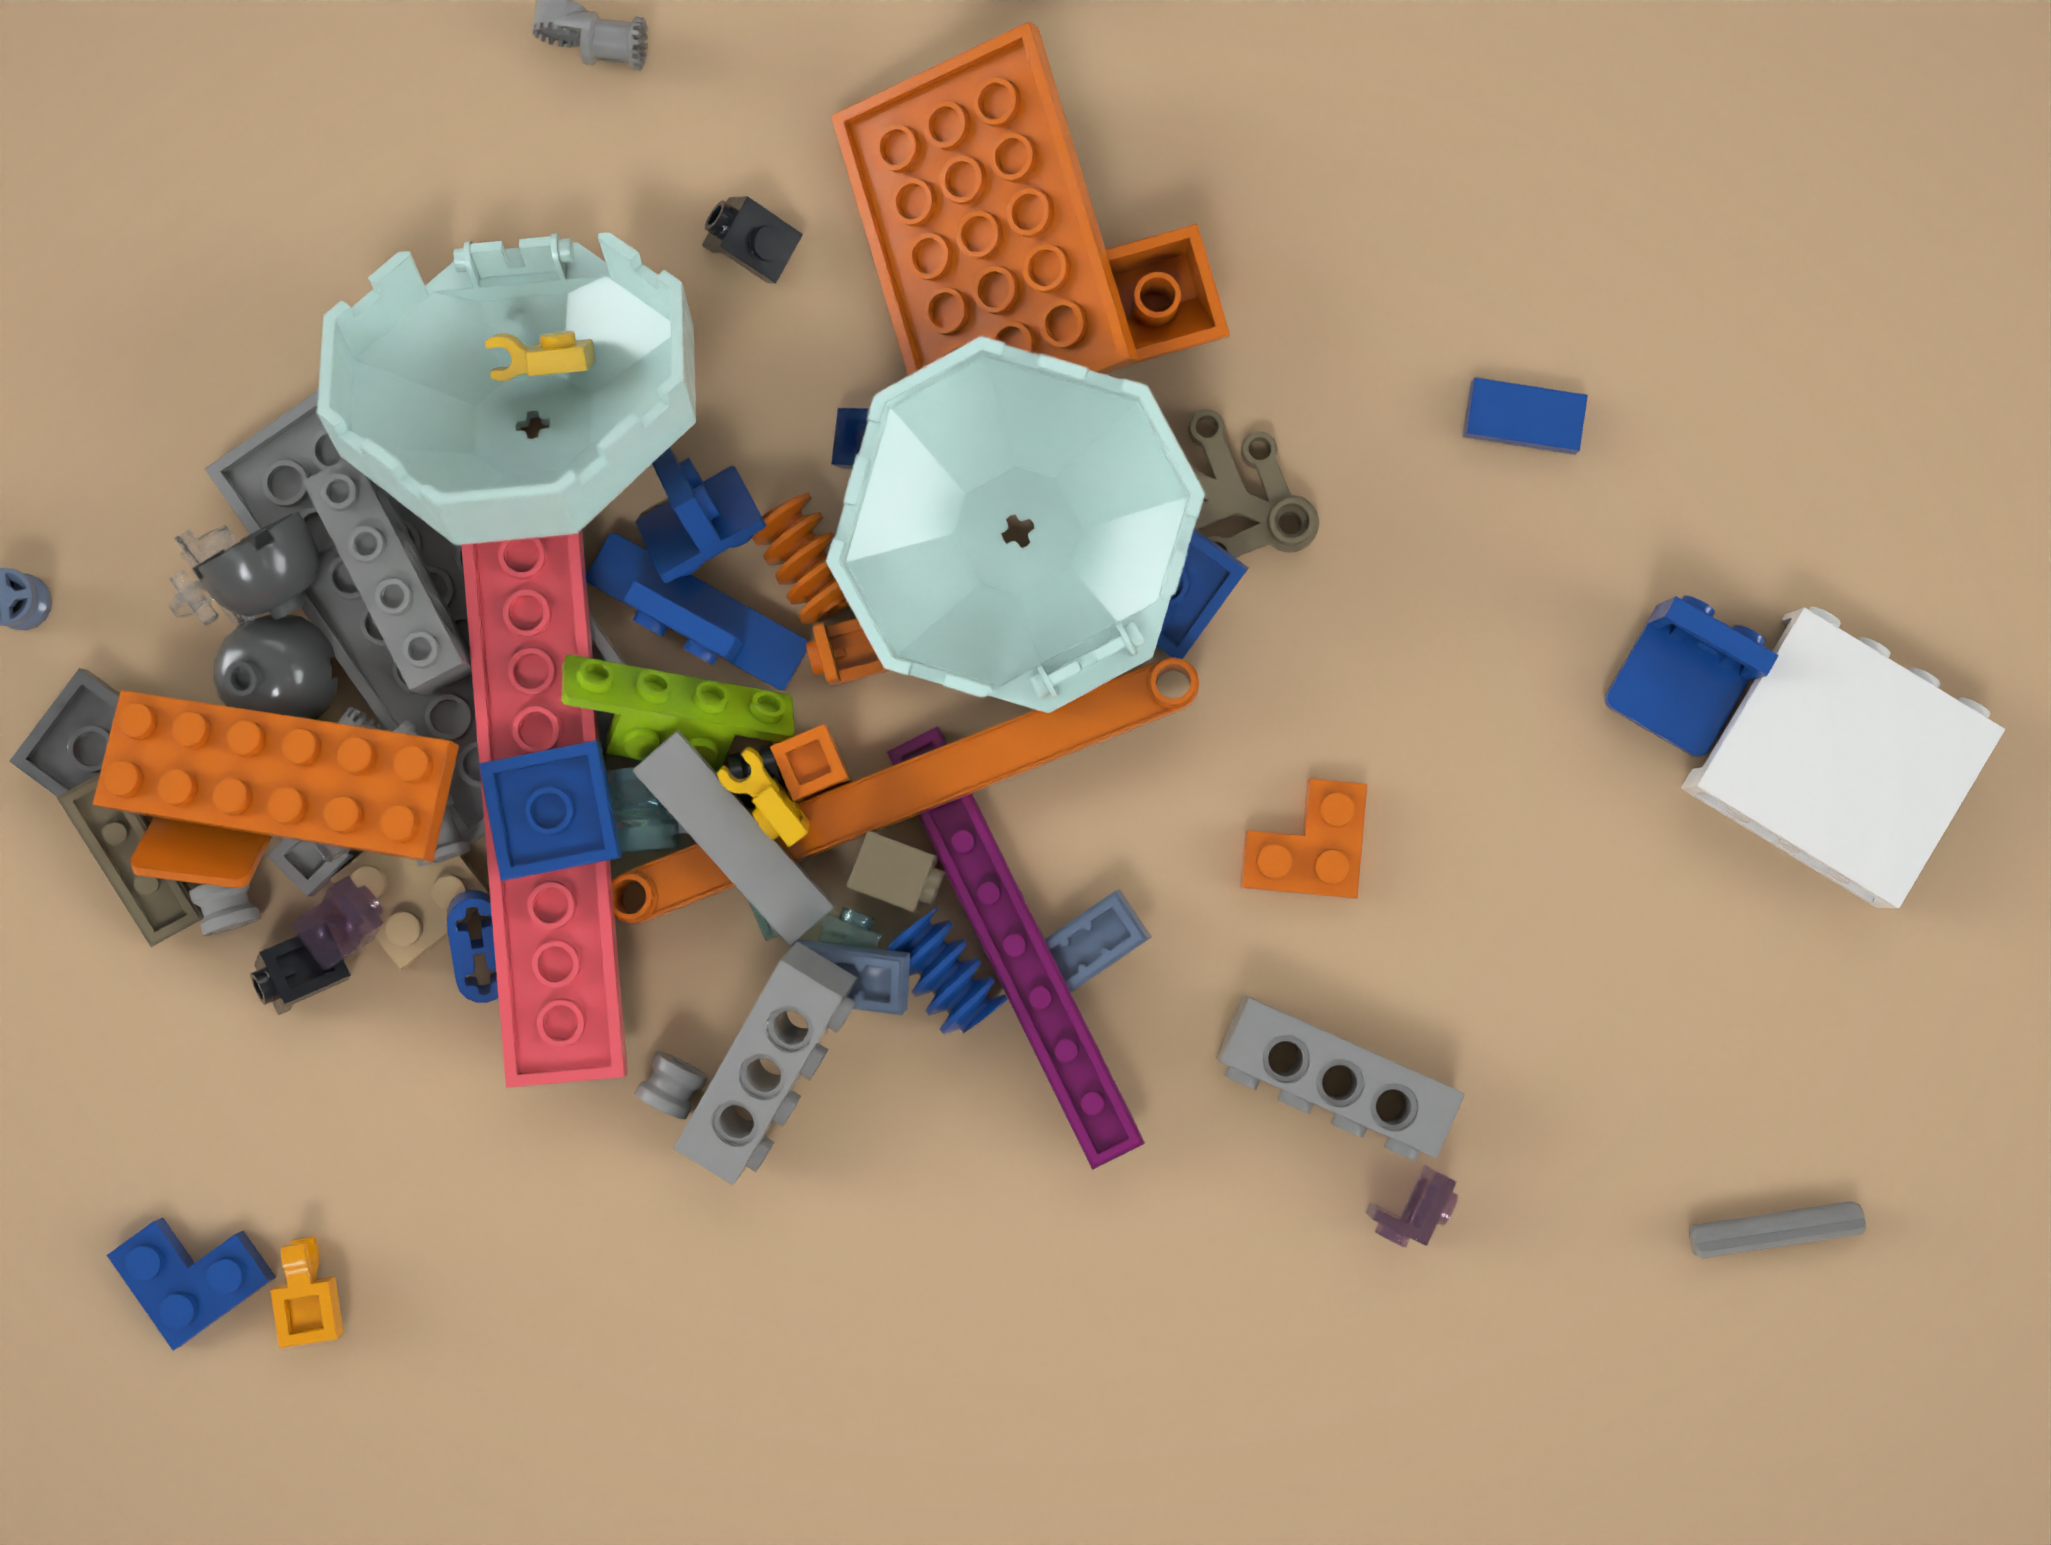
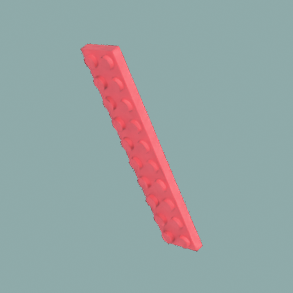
M582 529L577 534L462 544L479 763L596 740L600 741L597 710L568 706L563 704L561 700L562 665L565 656L570 654L593 659ZM481 779L506 1088L625 1077L628 1075L610 860L501 881Z

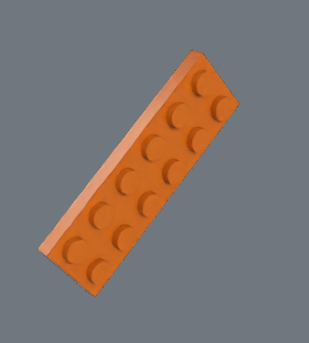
M121 690L92 805L110 810L433 863L459 745L449 740Z

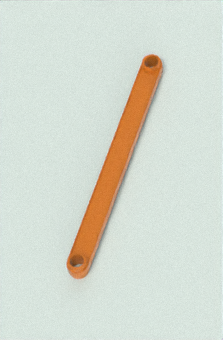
M1171 657L1159 660L1116 677L1051 713L1033 710L800 802L796 805L811 822L808 833L790 847L787 846L780 836L776 839L798 863L866 835L867 830L871 832L879 831L1180 712L1192 705L1198 695L1200 684L1198 673L1192 664L1184 659ZM1170 671L1180 672L1188 679L1190 688L1180 698H1166L1160 694L1156 686L1161 675ZM694 844L623 872L615 877L612 881L614 915L622 922L632 924L645 923L736 886L698 844ZM639 882L645 889L646 900L639 911L631 914L624 906L623 895L628 886Z

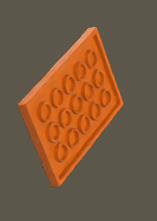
M1028 21L831 115L908 376L980 336L1000 341L1007 346L1037 355L1043 354L1084 366L1088 370L1101 374L1112 372L1139 361L1038 26Z

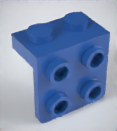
M1685 595L1682 599L1675 596L1656 605L1605 694V704L1611 710L1685 753L1698 757L1707 754L1748 681L1768 676L1779 655L1764 647L1766 640L1757 632L1741 625H1734L1733 628L1727 626L1713 617L1715 610L1711 606L1697 598Z

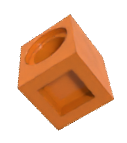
M825 724L770 747L794 802L806 801L852 781L831 729Z

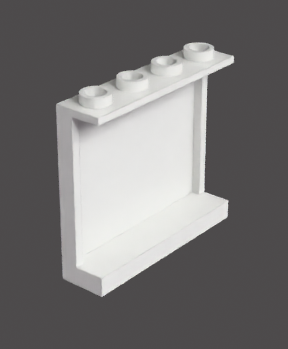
M1803 607L1784 615L1781 622L1787 625L1773 649V652L1779 656L1768 676L1755 679L1703 767L1692 769L1681 789L1874 907L1899 909L1997 745L2005 728L1988 719L1991 713L1981 704L1964 697L1955 699L1940 690V681L1930 673L1915 667L1906 669L1889 659L1891 652L1882 644L1866 637L1856 639L1839 628L1841 625L1840 620L1831 613L1817 607H1810L1809 609Z

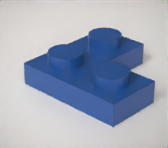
M164 1218L153 1221L107 1254L111 1263L173 1351L183 1346L277 1278L244 1230L234 1234L195 1263Z

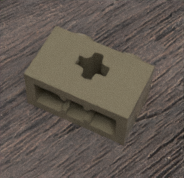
M867 830L846 887L912 912L920 911L923 902L930 905L934 904L945 872L936 869L939 857Z

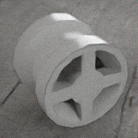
M250 882L241 888L204 884L189 891L192 903L201 908L204 917L200 923L203 936H211L234 930L261 919L258 907L251 904L248 898L247 891L251 886Z
M656 1051L651 1060L653 1071L648 1080L639 1083L635 1095L650 1106L668 1115L685 1120L692 1109L690 1099L694 1091L703 1088L708 1076L698 1068L673 1055Z

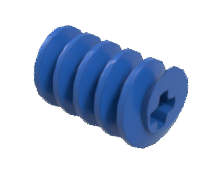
M937 906L895 937L886 950L910 953L909 976L915 974L921 976L911 992L915 997L933 992L935 996L925 1010L928 1015L931 1016L947 1011L949 1014L939 1029L942 1034L957 1030L965 1033L1004 1004L1008 998L1004 994L987 999L986 995L995 983L992 976L973 980L972 976L981 962L977 957L961 962L958 960L967 943L963 938L948 943L944 941L953 924L950 920L936 924L930 922L939 908Z

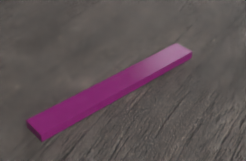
M937 726L887 751V754L894 766L945 746L948 743L941 729ZM973 794L919 814L918 817L1092 1170L1144 1145L1145 1140Z

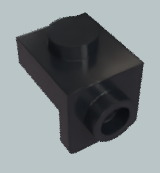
M730 197L726 202L724 200L720 201L708 216L705 230L709 233L702 246L712 253L725 254L766 283L776 284L803 234L750 197Z

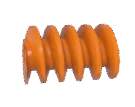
M809 492L794 496L765 513L762 517L766 527L755 533L752 537L758 546L770 545L763 556L768 565L783 564L777 570L775 578L780 585L794 584L786 596L791 605L807 603L798 615L802 624L822 622L850 607L826 562L828 555H826L824 550L835 536L832 532L815 535L812 531L823 519L821 512L803 515L801 512L812 499Z

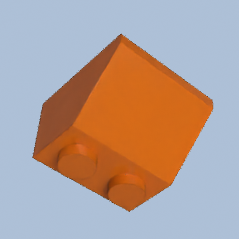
M1198 224L1106 249L1139 361L1127 366L1230 336Z

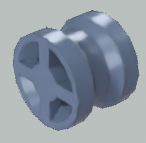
M0 568V626H7L15 630H30L38 627L47 619L51 611L52 597L49 588L41 579L33 575L21 573L15 569ZM19 600H24L16 611L13 607Z

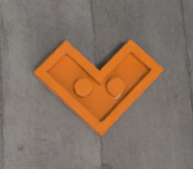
M1307 779L1302 835L1245 831L1240 888L1357 899L1368 784Z

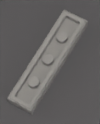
M679 730L633 768L632 772L789 946L834 908V903L778 840H772L766 835L754 819L752 811L735 793L723 787L718 779L717 772Z

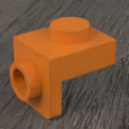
M857 618L826 626L824 623L812 626L815 640L806 642L811 667L815 676L825 674L826 681L831 687L891 671L883 667Z

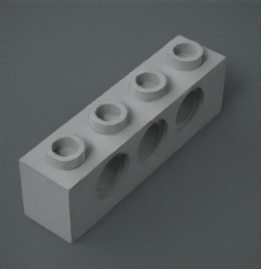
M345 459L303 480V485L409 690L429 697L471 675L470 650L389 493Z
M796 942L778 963L673 1149L732 1185L736 1183L746 1167L757 1172L774 1144V1141L766 1137L773 1122L783 1127L801 1098L799 1094L792 1091L798 1079L802 1075L810 1080L829 1050L819 1044L828 1028L838 1033L855 1006L856 1002L848 998L847 995L856 982L857 977L801 943ZM786 1011H795L801 1014L807 1021L808 1028H799L792 1024ZM760 1058L769 1059L774 1062L779 1068L781 1075L771 1074L766 1071L760 1062ZM734 1105L747 1109L751 1113L753 1120H746L740 1117L735 1111Z
M1243 995L1216 1056V1059L1221 1063L1228 1065L1224 1076L1255 1090L1260 1080L1282 1090L1278 1096L1279 1101L1310 1114L1314 1104L1335 1113L1331 1124L1362 1138L1367 1128L1388 1137L1385 1148L1416 1162L1420 1152L1437 1159L1465 1095L1463 1092ZM1282 1041L1292 1042L1298 1053L1295 1066L1284 1073L1274 1072L1268 1062L1271 1048ZM1336 1065L1345 1066L1350 1073L1348 1089L1339 1096L1326 1095L1322 1087V1079L1325 1072ZM1397 1089L1403 1098V1108L1400 1114L1390 1120L1380 1119L1376 1111L1377 1099L1383 1092Z

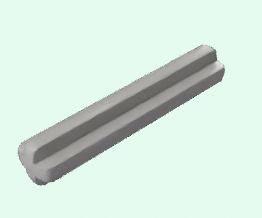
M1850 1201L1697 1224L1690 1228L1689 1238L1694 1255L1700 1258H1709L1861 1235L1866 1230V1222L1862 1207Z

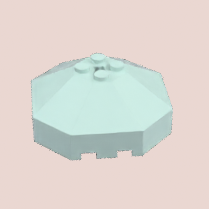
M553 233L547 237L519 239V248L505 249L502 241L483 243L468 241L464 243V248L454 249V261L427 285H424L410 251L396 253L368 277L373 290L352 308L341 300L323 316L317 414L339 455L454 545L577 534L696 423L694 325L682 282L665 270L659 275L642 264L638 251L612 233H598L605 261L579 243H573L571 238L561 239L559 233ZM560 331H574L576 340H593L596 362L587 371L537 376L522 374L507 381L491 379V370L497 367H508L511 364V355L506 349L502 347L486 348L485 341L493 335L499 333L511 334L528 347L540 344V335ZM535 417L540 418L543 425H549V428L541 429L538 433V438L528 439L526 431H519V428L528 427L530 419Z
M980 336L874 395L867 417L869 421L859 455L856 456L843 503L845 504L836 536L832 539L826 562L885 669L919 677L982 698L989 695L1042 712L1051 713L1153 658L1170 598L1177 589L1187 556V549L1205 493L1147 385L1124 378L1123 380L1088 370L1084 366L1043 354L1037 355L1007 346L1003 342ZM1015 514L1020 521L1030 519L1035 529L1028 533L1031 543L1022 548L1016 541L1006 543L1002 537V533L1009 529L1006 519Z

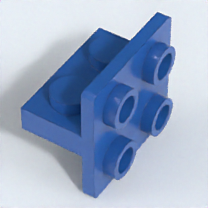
M670 447L652 463L669 501L639 517L636 520V525L655 568L664 583H668L679 576H687L694 573L704 562L729 548L739 547L747 543L755 533L766 527L761 513L735 466H730L703 481L690 458L688 457L679 463Z

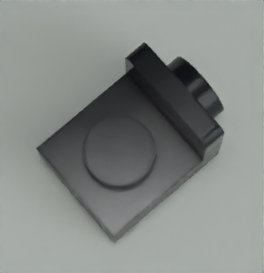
M326 924L260 951L255 961L257 971L250 973L252 984L259 999L264 1005L272 1002L278 1015L290 1011L293 1004L349 980L351 976Z

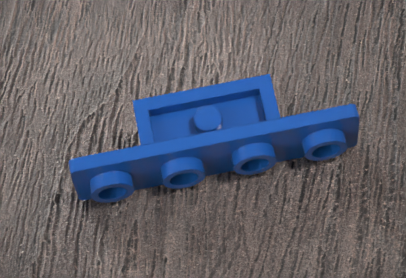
M617 533L609 534L586 574L587 583L635 609L637 612L632 619L634 622L661 637L664 636L669 628L687 638L683 649L703 661L714 665L719 656L780 691H784L788 687L807 653L806 642H809L807 639L692 575L679 576L668 583H664L655 568L649 552Z

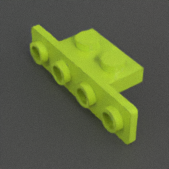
M570 654L565 656L562 665L561 700L563 704L614 713L606 735V754L644 760L665 740L679 730L710 766L718 772L725 761L735 735L780 743L793 737L795 734L792 697L788 694Z

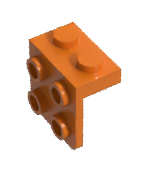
M153 817L130 862L134 874L138 876L241 888L251 881L272 836Z

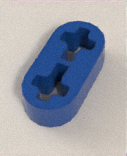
M468 890L459 893L453 898L447 908V931L455 979L460 993L466 999L476 1003H487L499 998L497 973L490 974V983L486 985H479L476 977H466V975L474 973V954L485 953L488 969L496 971L490 895L485 892ZM469 907H477L481 916L490 915V918H485L481 921V939L471 940L468 924L465 922L457 923V920L465 918L466 909Z

